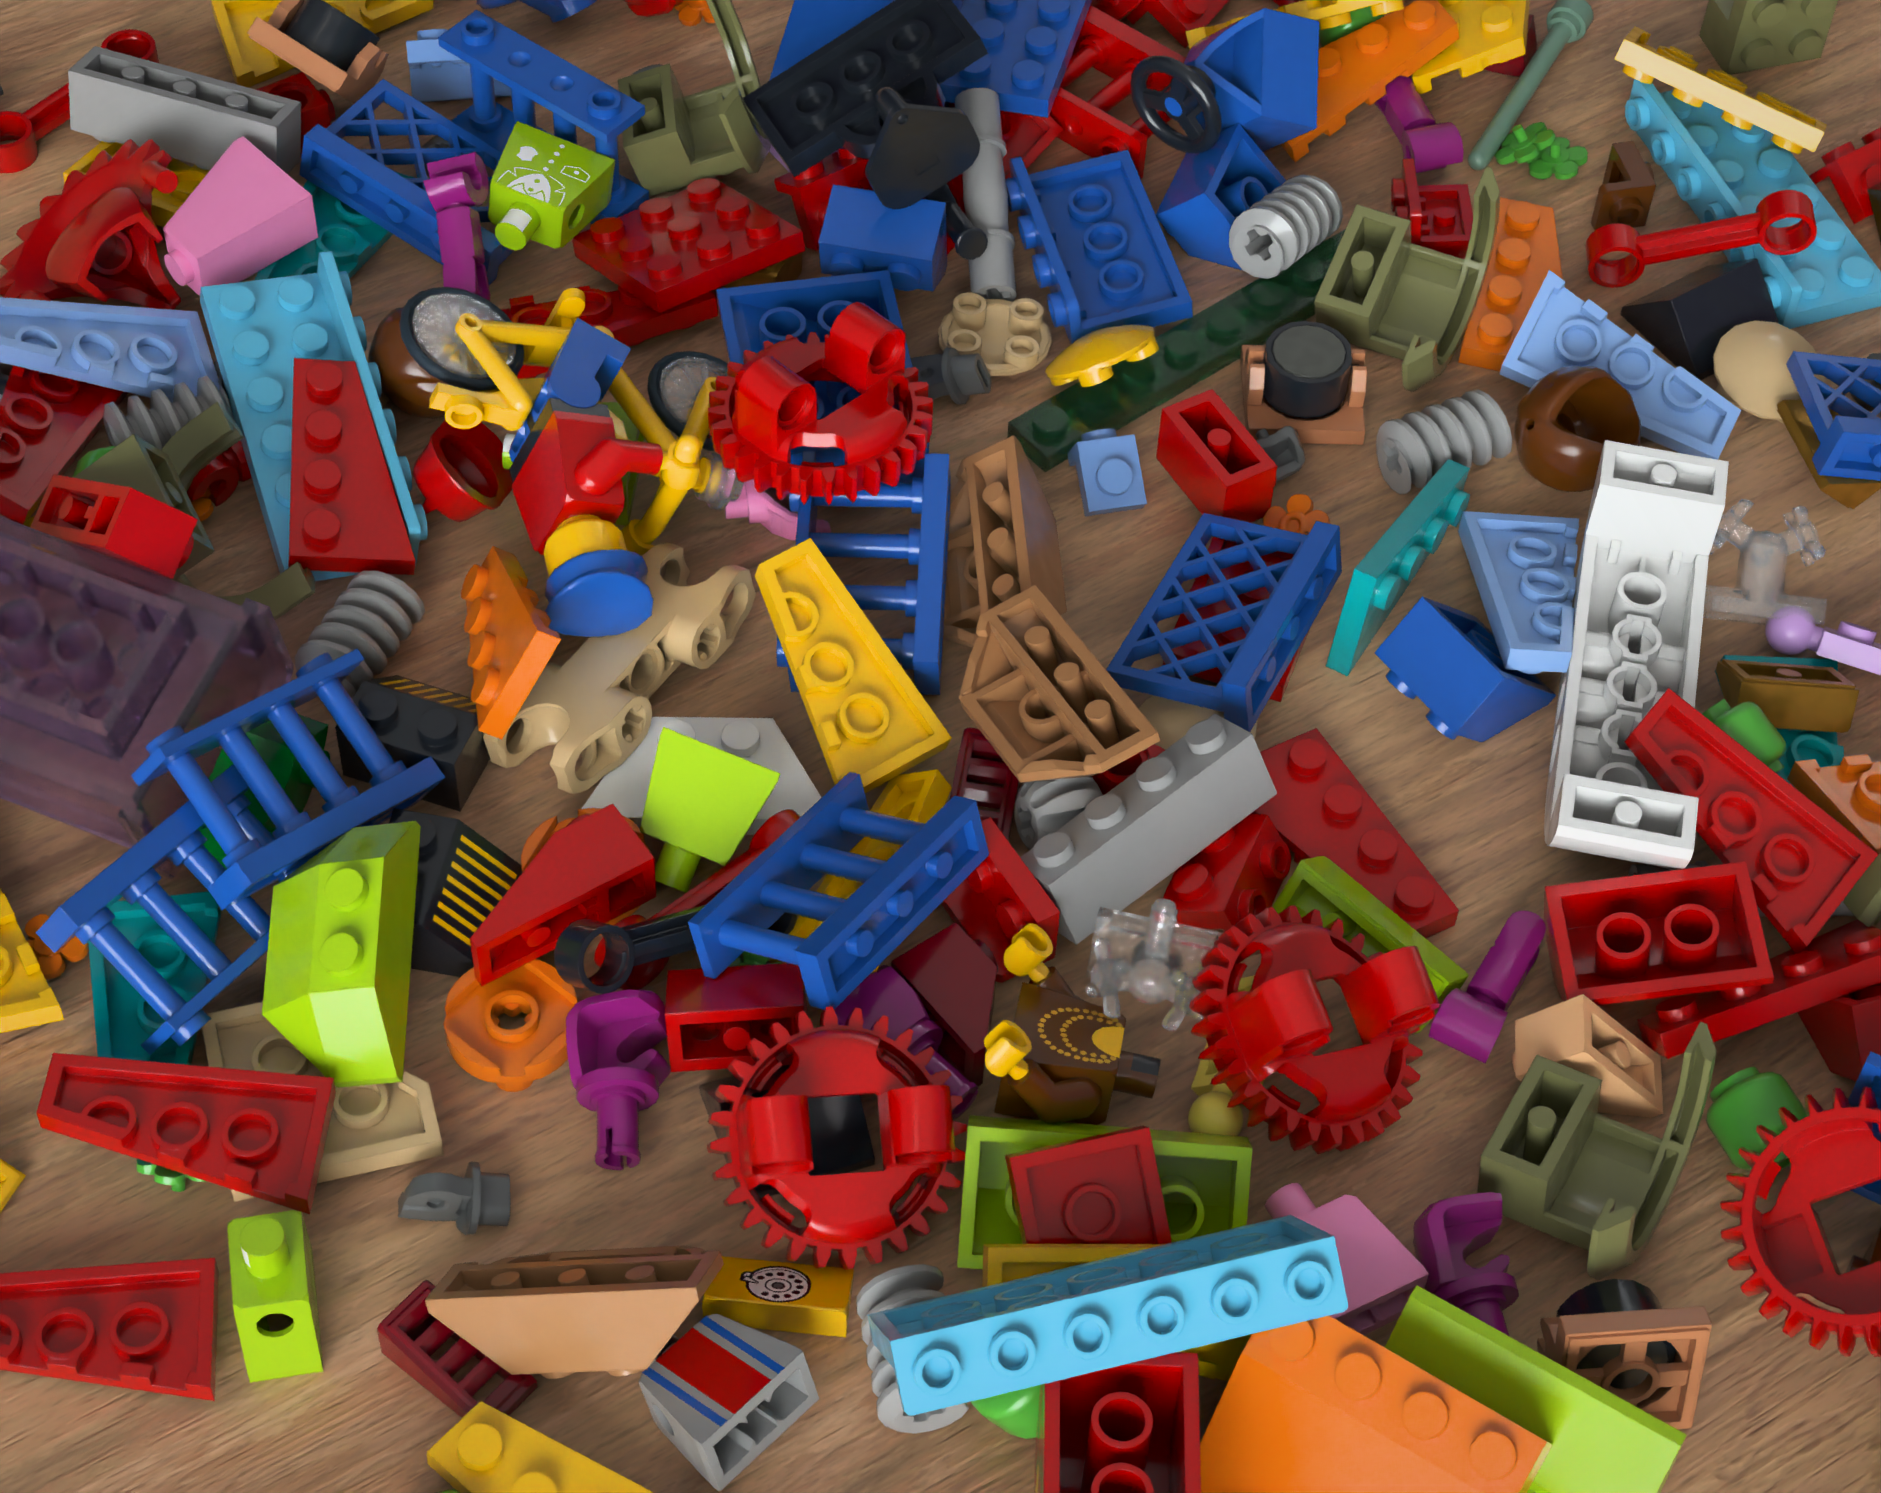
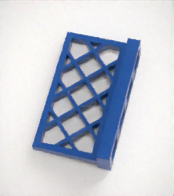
M382 79L330 126L324 128L317 124L304 135L299 175L443 265L436 219L437 212L429 200L423 181L431 178H427L424 164L476 152L484 164L495 171L502 152ZM385 102L401 112L404 119L375 120L373 111ZM408 135L410 149H381L379 136ZM418 135H438L449 142L450 148H421ZM345 136H369L371 149H358L342 138ZM385 165H414L417 178H404ZM488 177V181H489V191H488V193H490V184H491L492 177ZM489 206L471 207L479 213L480 223L491 222L488 219ZM481 226L485 258L483 264L486 268L488 284L490 285L497 279L499 265L514 250L503 246L497 240L495 234Z
M1793 351L1786 365L1820 442L1818 449L1812 457L1818 475L1881 481V390L1865 381L1874 380L1881 384V360ZM1813 374L1823 375L1839 387L1835 390L1814 377ZM1848 392L1873 407L1874 410L1869 412L1845 395ZM1830 409L1839 414L1836 415L1834 420L1829 411Z
M1203 513L1108 665L1107 672L1121 688L1224 712V719L1251 732L1342 573L1340 527L1316 521L1309 534L1305 535ZM1211 537L1237 543V546L1212 554L1205 547ZM1276 551L1294 554L1292 559L1268 567L1261 558V556ZM1246 561L1254 569L1253 572L1226 580L1221 572V569ZM1206 574L1209 575L1214 583L1213 585L1188 593L1181 586L1184 581ZM1265 587L1270 594L1268 599L1243 606L1237 595ZM1225 600L1231 611L1202 620L1196 610ZM1182 613L1185 614L1190 622L1188 625L1161 633L1157 627L1159 621ZM1240 626L1246 633L1244 639L1219 647L1213 635ZM1201 640L1207 650L1177 660L1171 649ZM1158 653L1166 664L1148 671L1131 667L1134 661ZM1215 667L1222 674L1216 687L1192 682L1188 678V676Z

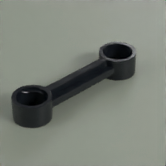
M705 905L621 928L593 919L577 920L563 930L556 943L554 961L557 972L570 985L600 994L613 992L627 981L633 966L696 949L688 921ZM785 912L768 929L789 934L795 926L797 915ZM602 934L606 945L603 964L593 976L587 978L583 964L585 951L590 942L596 936Z

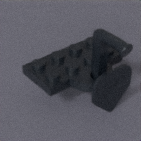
M895 0L743 97L748 111L794 177L819 163L839 148L844 147L855 157L869 159L865 168V175L876 196L884 206L891 209H903L915 204L922 198L945 202L946 229L948 235L955 243L958 255L966 260H974L985 252L988 244L986 234L982 229L973 226L957 204L947 185V182L966 171L975 162L979 154L980 142L968 117L962 110L944 107L945 97L940 84L961 72L967 66L988 54L980 36L951 0Z

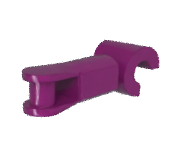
M1399 75L1389 82L1385 87L1386 94L1374 104L1385 115L1386 120L1400 141L1404 159L1414 158L1416 173L1446 168L1447 165L1463 162V142L1458 129L1451 122L1435 124L1436 120L1419 93L1416 92L1411 77Z
M476 152L427 163L431 179L423 181L429 200L437 212L436 219L441 260L444 263L443 287L463 289L490 301L487 273L483 264L485 258L479 213L471 208L482 205L488 196L489 181L485 164ZM446 299L448 302L471 310L475 315L483 312L461 301Z
M1517 911L1507 919L1494 943L1495 945L1488 951L1470 981L1466 992L1456 988L1447 995L1440 1005L1432 1022L1429 1037L1486 1063L1507 1017V1010L1538 958L1539 946L1546 933V924L1539 915L1530 911Z

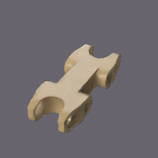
M669 542L660 543L652 547L642 555L648 567L645 584L649 586L654 599L652 616L638 628L612 636L589 637L562 667L548 662L512 722L513 724L518 719H522L510 742L506 745L509 729L503 739L484 733L483 740L491 762L504 768L516 767L522 764L535 751L549 745H556L553 750L550 766L557 777L558 789L571 794L588 790L606 774L622 765L641 744L648 733L652 719V708L648 699L681 663L698 669L709 668L733 643L740 626L750 613L756 596L750 570L738 565H725L706 581L686 586L690 570L684 560V548ZM666 563V573L664 578H662L661 568ZM734 588L733 598L731 600L730 605L727 607L726 610L721 612L729 594ZM582 754V765L575 772L576 761L579 755Z

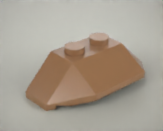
M1013 435L962 459L955 475L959 481L951 491L943 640L973 647L977 639L976 628L980 614L1034 585L1038 587L1060 615L1067 612L1056 519L1020 441Z
M1036 585L980 614L976 628L977 639L969 656L959 700L962 708L1020 783L1082 778L1100 774L1160 741L1157 730Z
M684 1245L560 1251L507 1257L490 1264L478 1265V1262L454 1264L426 1297L425 1303L429 1314L511 1375L541 1374L544 1378L558 1379L575 1372L607 1371L613 1376H628L641 1370H647L699 1302L724 1263L721 1251H705L702 1248Z

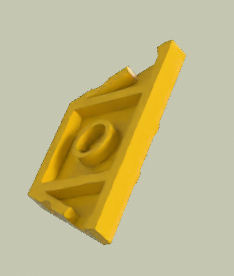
M1437 0L1457 22L1459 39L1414 72L1412 75L1413 84L1416 92L1424 94L1432 90L1431 79L1458 69L1461 77L1465 78L1483 71L1489 65L1503 63L1526 53L1530 0Z

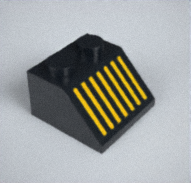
M399 675L364 680L352 700L395 762L402 760L408 769L431 756L446 777L421 800L461 812L490 760L483 740L484 733L478 731L476 703L471 701V697ZM336 725L335 730L343 775L369 783L373 776L339 726Z
M394 808L388 824L416 821L421 826L411 969L461 977L474 967L470 937L522 874V866L459 819Z

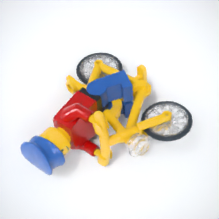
M438 287L417 293L408 300L402 309L399 326L401 338L414 360L430 375L447 383H437L429 398V408L445 411L446 422L458 429H470L480 424L481 421L502 425L508 431H517L509 450V455L513 462L510 467L513 482L512 489L532 547L536 552L544 555L549 575L545 589V597L549 604L545 612H547L551 620L548 627L563 635L582 637L619 635L638 628L652 616L654 601L649 586L645 584L648 567L642 555L655 546L651 543L664 531L688 490L693 488L695 497L698 500L707 501L710 509L718 511L723 510L729 501L735 502L742 492L744 483L738 481L735 469L729 470L723 466L721 455L707 452L700 459L702 449L714 451L710 428H708L709 393L716 391L715 379L717 376H727L728 363L709 354L694 351L675 352L664 356L654 364L648 376L647 390L651 407L622 369V365L631 348L614 339L612 332L604 326L593 327L579 319L586 304L585 294L578 288H568L562 292L544 325L514 323L495 304L480 295L463 289ZM523 365L549 367L544 378H517ZM608 390L648 443L628 439L623 421L610 411L607 405L601 403ZM668 429L678 436L677 439L674 438ZM627 472L651 474L659 477V487L643 518L631 520L622 530L614 524L622 513L625 503L622 477Z

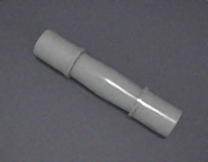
M971 88L959 93L955 98V108L962 110L966 114L980 142V150L975 162L962 173L963 202L965 215L974 227L982 229L986 234L988 244L985 252L980 257L968 260L971 292L977 293L985 299L1013 301L1017 296L1013 258L1015 238L1009 232L1008 193L1002 161L1007 150L1006 143L1002 137L999 96L995 91L988 88Z

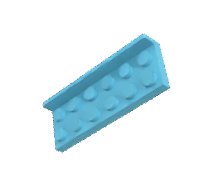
M1634 79L1630 98L1625 105L1626 121L1629 127L1637 132L1650 150L1654 162L1663 168L1675 185L1680 198L1688 203L1701 223L1755 213L1757 205L1763 198L1781 190H1796L1810 198L1814 210L1817 235L1812 244L1806 249L1791 255H1776L1766 251L1759 243L1722 251L1727 257L1728 262L1757 258L1779 324L1792 329L1881 306V271L1792 153L1771 141L1773 133L1756 125H1753L1750 131L1741 129L1722 119L1721 115L1724 110L1704 101L1701 107H1695L1674 97L1671 94L1673 90L1659 93L1653 83L1646 84ZM1793 217L1783 218L1770 226L1777 228L1789 227L1802 219Z
M332 251L319 252L317 273L201 287L200 304L235 423L244 436L241 439V443L280 574L288 569L294 358L355 361L415 557L416 566L419 543L422 540H426L428 536L425 511L421 504L413 505L409 493L412 490L410 465L406 456H397L394 446L397 441L394 415L390 408L382 409L379 400L382 393L380 372L376 362H367L364 353L367 348L364 322L361 316H352L350 309L352 305L350 279L346 271L338 272ZM311 571L315 581L358 574L354 572Z
M1292 1215L879 1311L867 1314L873 1344L894 1368L902 1409L906 1414L912 1416L1342 1313L1347 1310L1348 1301L1335 1237Z

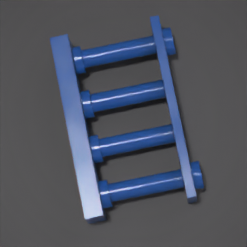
M478 10L472 12L438 37L439 47L470 64L473 104L452 119L453 123L503 153L517 121L548 133L536 126V102L553 112L554 136L577 144V126L595 136L597 153L615 159L611 201L590 224L604 218L623 216L639 209L640 204L649 200L648 190L620 174L618 135L645 115V105ZM493 78L511 88L513 112L495 102Z
M803 451L802 461L816 462L815 451ZM925 453L924 478L913 477L912 483H898L894 487L880 483V491L877 496H872L867 491L861 490L857 492V498L854 503L846 495L833 496L830 505L827 504L825 497L810 496L804 505L800 495L789 494L790 512H798L796 545L811 538L824 557L908 559L909 565H918V580H906V586H844L861 610L905 611L906 617H915V633L903 632V639L882 638V640L899 664H902L904 670H914V683L921 695H940L951 503L949 454ZM818 506L911 508L912 514H921V528H910L909 534L817 533ZM777 635V667L788 668L791 692H799Z
M358 648L333 660L328 652L302 666L295 674L298 678L185 733L180 725L175 726L157 736L145 747L150 756L131 775L138 787L170 771L226 854L222 862L227 870L207 888L222 911L292 873L351 828L379 825L391 818L394 808L406 810L414 806L446 778L431 756L408 769L402 760L395 762L341 682L365 659ZM316 697L320 698L373 776L369 781L372 788L360 794L355 785L347 787L294 708ZM271 721L326 802L321 807L324 814L312 820L306 811L298 812L245 734L246 732ZM219 746L223 748L277 828L272 833L275 837L274 841L262 846L257 838L249 840L195 758Z
M231 765L215 778L211 784L249 840L257 838L260 844L264 846L274 841L275 837L248 809L252 803L244 794L249 787L235 766ZM187 801L59 906L36 931L38 937L54 953L75 936L83 945L90 941L164 1019L165 1022L141 1044L149 1055L155 1052L170 1037L179 1047L188 1041L211 1020L203 1008L268 950L270 916L251 896L226 908L228 913L255 940L252 946L235 961L231 962L158 884L162 877L155 869L168 858L176 867L183 863L206 889L226 871L204 846L207 838L201 831L207 826L190 801ZM123 897L131 906L138 902L211 980L188 1002L174 990L112 923L116 916L108 908Z
M849 772L688 921L704 976L716 979L734 960L746 951L799 966L810 1006L820 1009L833 1006V1009H835L989 856L976 800L954 795L928 822L920 823L869 811L860 774ZM864 837L902 845L887 861L849 852ZM825 874L863 883L848 899L809 890ZM785 912L823 922L806 939L768 929Z

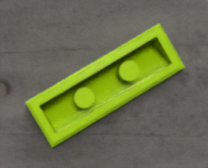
M1325 856L1301 860L1273 905L1278 914L1290 905H1296L1301 918L1312 910L1317 909L1320 911L1323 927H1326L1337 918L1343 921L1344 939L1349 941L1359 933L1365 936L1364 947L1361 952L1367 958L1380 951L1384 954L1406 946H1417L1440 1005L1452 990L1460 989L1469 976L1464 969ZM1431 1020L1421 1025L1420 1030L1414 1034L1420 1033Z

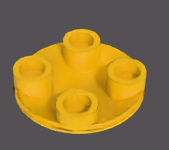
M1122 325L1093 331L1079 338L1060 352L1046 367V375L1050 377L1053 386L1064 385L1076 379H1079L1081 387H1090L1102 383L1114 375L1112 365L1125 359L1128 362L1139 361L1156 353L1159 350V346L1154 336L1155 331L1153 327L1147 325Z

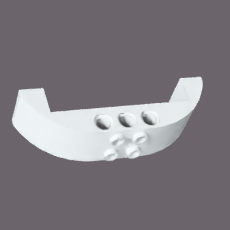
M1608 440L1604 442L1576 575V589L1572 604L1574 608L1572 655L1567 673H1561L1545 803L1544 836L1547 846L1674 870L1686 868L1692 858L1699 798L1663 791L1624 741L1668 688L1695 708L1708 560L1725 507L1729 461Z

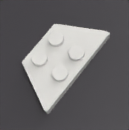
M652 717L648 733L641 744L622 765L603 777L581 809H602L613 803L621 815L632 820L640 828L658 742L663 727L780 773L775 789L746 835H755L763 823L782 810L792 809L802 816L822 797L773 718Z

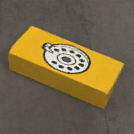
M722 1256L724 1265L703 1294V1318L717 1313L755 1329L846 1337L854 1269L844 1270L843 1268L825 1266L823 1269H816L813 1265Z

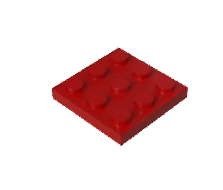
M716 178L695 180L687 186L686 190L666 198L649 199L640 204L639 209L623 216L600 219L594 222L590 229L577 234L572 239L575 257L658 313L806 251L801 229Z

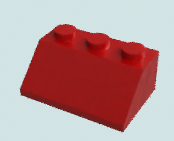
M1747 861L1545 886V937L1554 984L1563 1002L1584 994L1596 1005L1773 984L1774 975Z

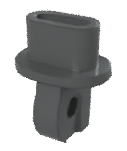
M946 347L943 354L910 358L912 367H916L919 370L918 382H927L929 385V398L936 399L950 394L956 404H966L970 395L986 394L991 391V376L979 353L960 355L955 348Z
M469 1162L465 1177L441 1172L418 1175L411 1180L398 1199V1217L428 1221H456L457 1228L465 1235L475 1234L478 1225L508 1226L510 1218L509 1174L481 1172L479 1162Z

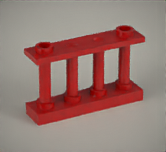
M1090 5L1049 114L1063 128L1057 138L1092 158L1128 150L1139 177L1142 179L1147 139L1154 133L1146 126L1141 117L1129 126L1107 113L1131 94V76L1134 68L1140 61L1150 56L1162 55L1172 57L1184 63L1186 57ZM1091 67L1114 79L1087 102L1065 90ZM1160 72L1152 73L1148 77L1147 88L1162 91L1171 83L1173 77ZM1156 110L1166 123L1171 120L1164 111Z

